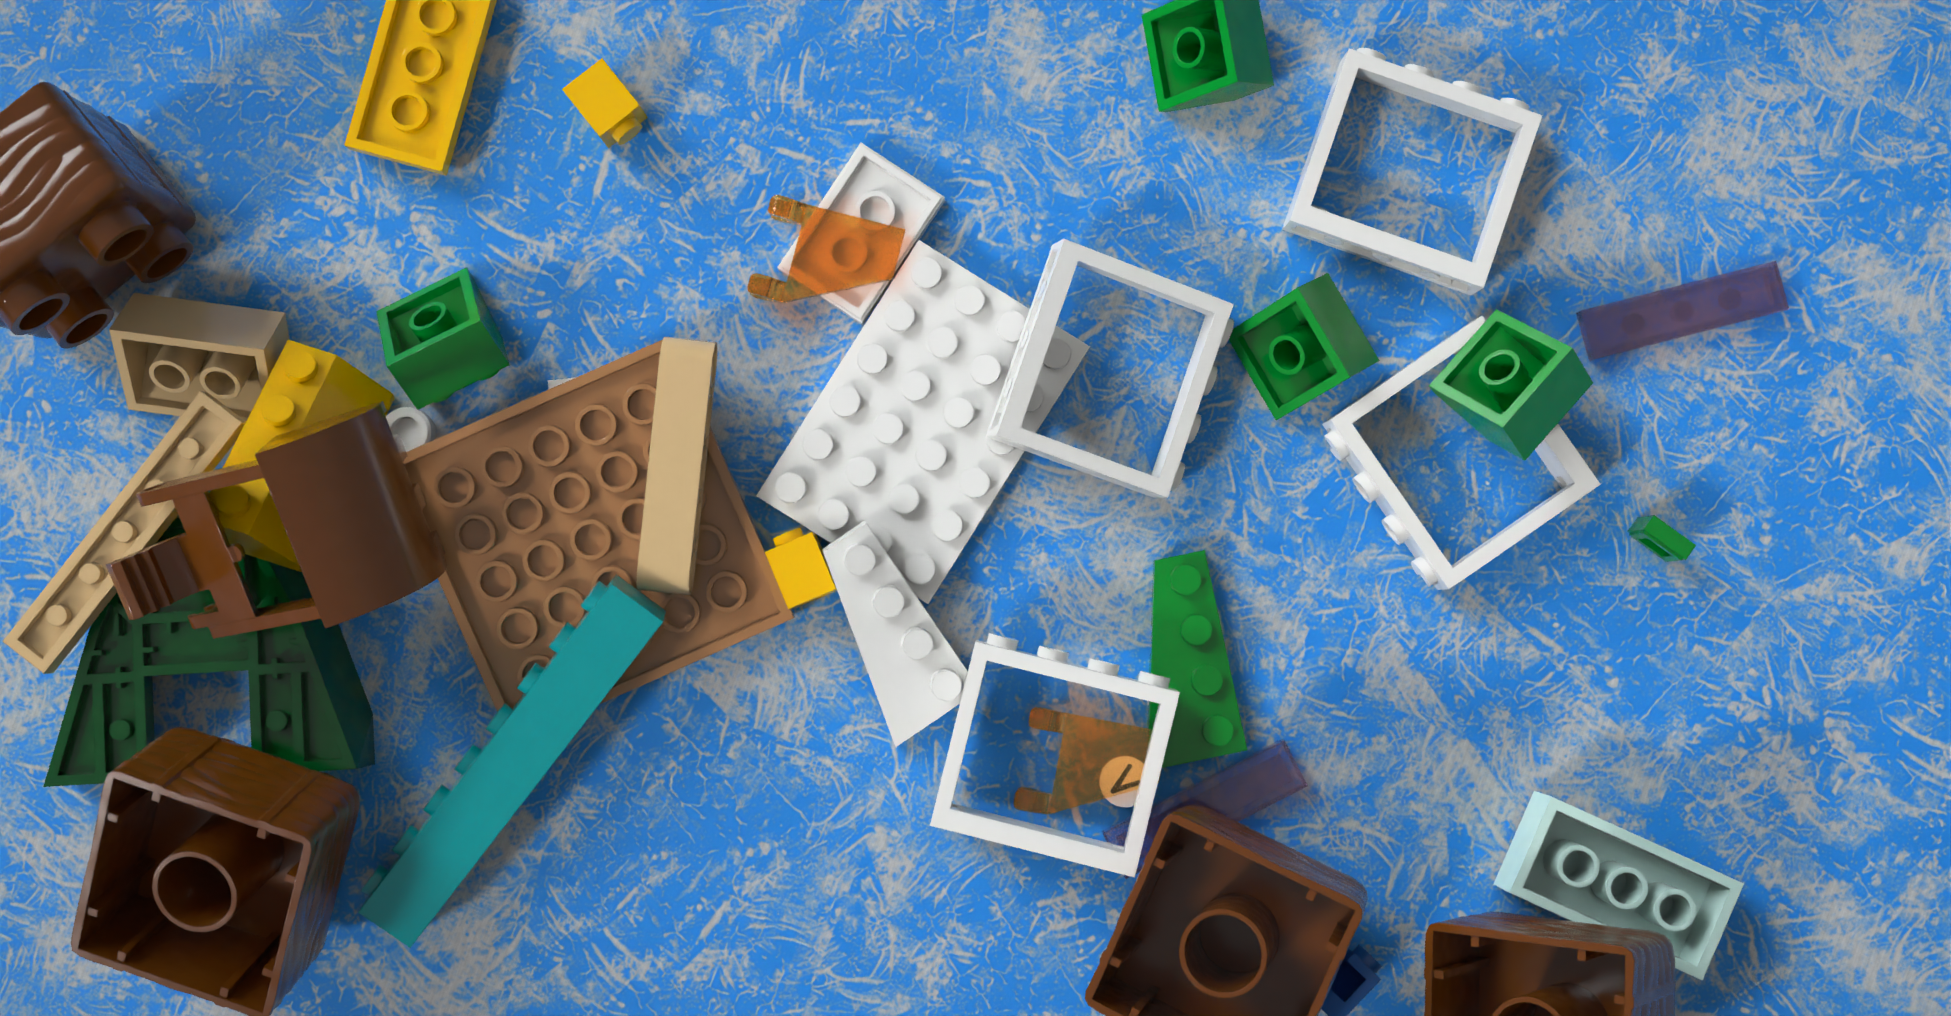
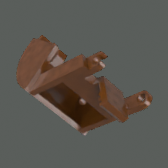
M383 401L277 435L255 454L257 460L167 481L136 493L141 507L173 500L186 533L178 534L106 564L129 620L144 617L194 593L210 589L215 604L203 607L205 612L191 614L187 617L192 629L208 627L213 639L321 619L326 629L395 602L439 578L447 568L444 558L445 551L437 530L432 532L429 530L422 512L426 505L418 482L412 484L403 463L408 455L400 434L393 435L384 414L387 410ZM264 478L312 597L256 608L237 562L243 559L245 550L239 543H229L208 491Z

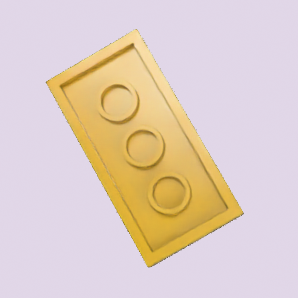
M386 0L344 146L352 151L447 176L497 0Z

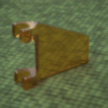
M780 195L772 196L768 207V213L771 218L783 223L801 225L787 282L754 273L750 276L747 286L748 292L752 297L783 304L893 280L906 232L905 229L819 208Z
M1042 707L1032 708L1029 717L1030 727L1063 733L1053 792L1049 793L1020 787L1014 797V807L1016 809L1052 814L1139 788L1153 729Z

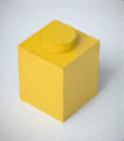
M603 58L562 89L608 148L616 142L622 145L633 139L641 131V123L648 118L641 106Z
M800 527L773 538L776 547L765 551V554L788 609H795L837 591L821 544L815 533L811 532L804 535Z

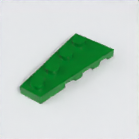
M1205 550L1154 560L1149 673L1171 678L1168 688L1176 689L1180 692L1162 768L1246 751L1247 745ZM1149 701L1147 751L1159 703Z

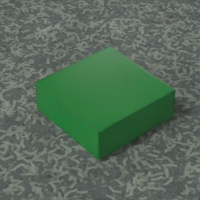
M1655 515L1637 517L1627 531L1630 533L1629 536L1665 562L1686 560L1696 546Z

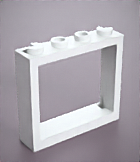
M1349 48L1337 69L1282 230L1472 296L1485 286L1543 115L1529 111L1530 107L1528 104L1514 98H1501L1497 100L1481 94V88L1464 81H1454L1451 84L1434 78V73L1425 67L1414 64H1407L1405 67L1387 62L1386 56L1376 50L1359 48L1356 51ZM1355 78L1516 133L1472 262L1311 206Z
M1062 239L1051 247L986 437L1153 498H1168L1170 491H1175L1178 488L1184 474L1185 464L1180 461L1187 443L1190 444L1198 433L1201 415L1197 414L1202 396L1208 395L1215 383L1217 367L1213 366L1219 347L1223 348L1231 336L1234 321L1229 317L1234 304L1072 241ZM1076 266L1083 267L1205 314L1151 475L1021 428Z
M1483 316L1462 327L1322 424L1328 432L1324 437L1332 447L1330 451L1339 461L1346 458L1357 474L1352 478L1357 490L1367 502L1376 501L1386 516L1382 519V524L1389 536L1398 545L1403 542L1406 544L1415 557V560L1411 562L1415 573L1421 575L1428 587L1434 585L1437 590L1451 589L1601 485L1560 425L1557 424L1535 451L1562 489L1453 565H1450L1352 423L1460 350L1486 321Z
M990 633L988 634L987 642L976 640L930 826L1135 878L1180 694L1178 690L1168 688L1171 678L1140 671L1138 680L1118 675L1119 665L1092 658L1089 659L1088 667L1068 663V652L1039 646L1037 655L1017 650L1019 640ZM987 661L1159 703L1124 846L952 803Z

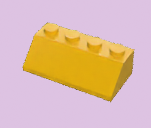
M288 339L223 468L257 460L255 454L277 435L339 416L358 408L383 401L387 410L384 414L387 416L395 399L394 395L338 355ZM264 478L210 491V497L230 544L239 543L243 546L247 555L302 572Z

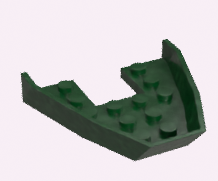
M179 515L155 544L178 534L186 533ZM245 554L241 561H237L256 608L312 597L304 575L300 571ZM210 589L194 593L135 620H129L120 597L116 593L90 626L43 787L103 784L107 774L155 740L152 676L248 670L251 748L316 771L359 769L375 764L373 712L339 624L325 629L322 620L316 619L213 639L208 627L192 629L187 617L191 614L205 612L203 607L215 604Z

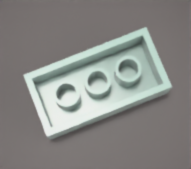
M1534 791L1493 885L1573 922L1649 930L1663 934L1673 945L1675 968L1703 980L1744 883L1552 796Z

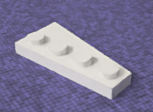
M864 520L823 548L822 551L895 747H897L960 704L968 670Z

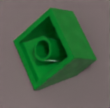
M1174 0L1141 15L1159 112H1171L1235 101L1274 86L1259 0Z
M467 267L376 311L386 366L417 410L431 403L442 402L448 399L454 392L478 380L489 379L496 375L499 370L510 365L503 338Z
M1328 273L1297 287L1233 328L1229 338V342L1275 420L1282 418L1380 361Z
M1496 309L1431 382L1429 387L1487 440L1525 461L1593 382L1572 347Z

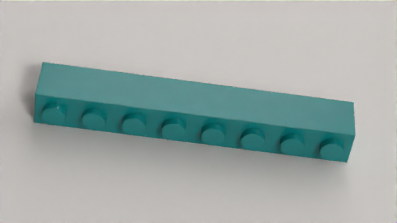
M617 574L607 586L600 581L597 582L580 605L587 613L577 626L574 627L567 622L549 645V648L556 652L544 668L537 663L532 666L517 687V689L524 693L513 708L505 703L502 705L485 728L492 733V736L482 749L472 744L454 768L455 771L461 774L451 789H448L443 784L437 789L423 808V811L430 815L419 830L413 825L407 828L392 849L393 852L399 855L388 870L379 865L360 890L368 897L358 913L409 948L415 943L664 622L666 610Z

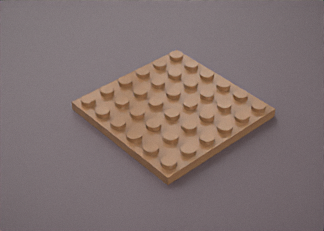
M663 339L406 452L408 456L403 463L411 483L418 482L426 502L422 511L430 532L437 530L445 551L444 558L447 568L438 580L497 712L504 703L513 708L524 694L517 687L535 663L544 668L556 652L550 649L549 645L567 622L574 627L577 626L587 613L580 605L598 581L607 586L617 574L637 589V566L659 357ZM711 426L692 592L690 595L638 590L666 610L664 622L601 703L795 618L792 609H788L766 557L764 545Z

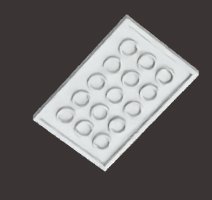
M918 240L756 496L830 543L865 520L916 596L929 604L1025 452L1019 448L988 438L986 435L1030 309ZM1058 326L1055 327L1021 425V428L1037 433L1090 348V346Z

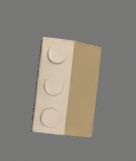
M133 293L109 329L128 410L181 416L198 393L203 391L212 395L245 422L287 340H290L285 312Z

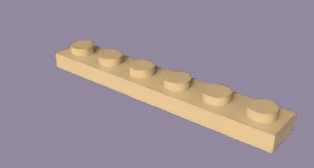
M200 391L2 642L43 674L54 673L117 593L106 564L154 545L178 516L173 500L141 507L136 493L160 483L214 470L234 445L246 422L212 395Z

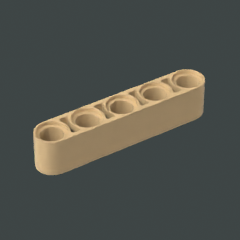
M664 337L662 341L637 566L638 590L690 595L692 592L717 368V342Z

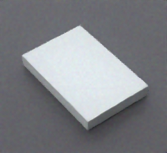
M860 143L777 268L780 272L863 325L917 241L945 202V197L863 143Z

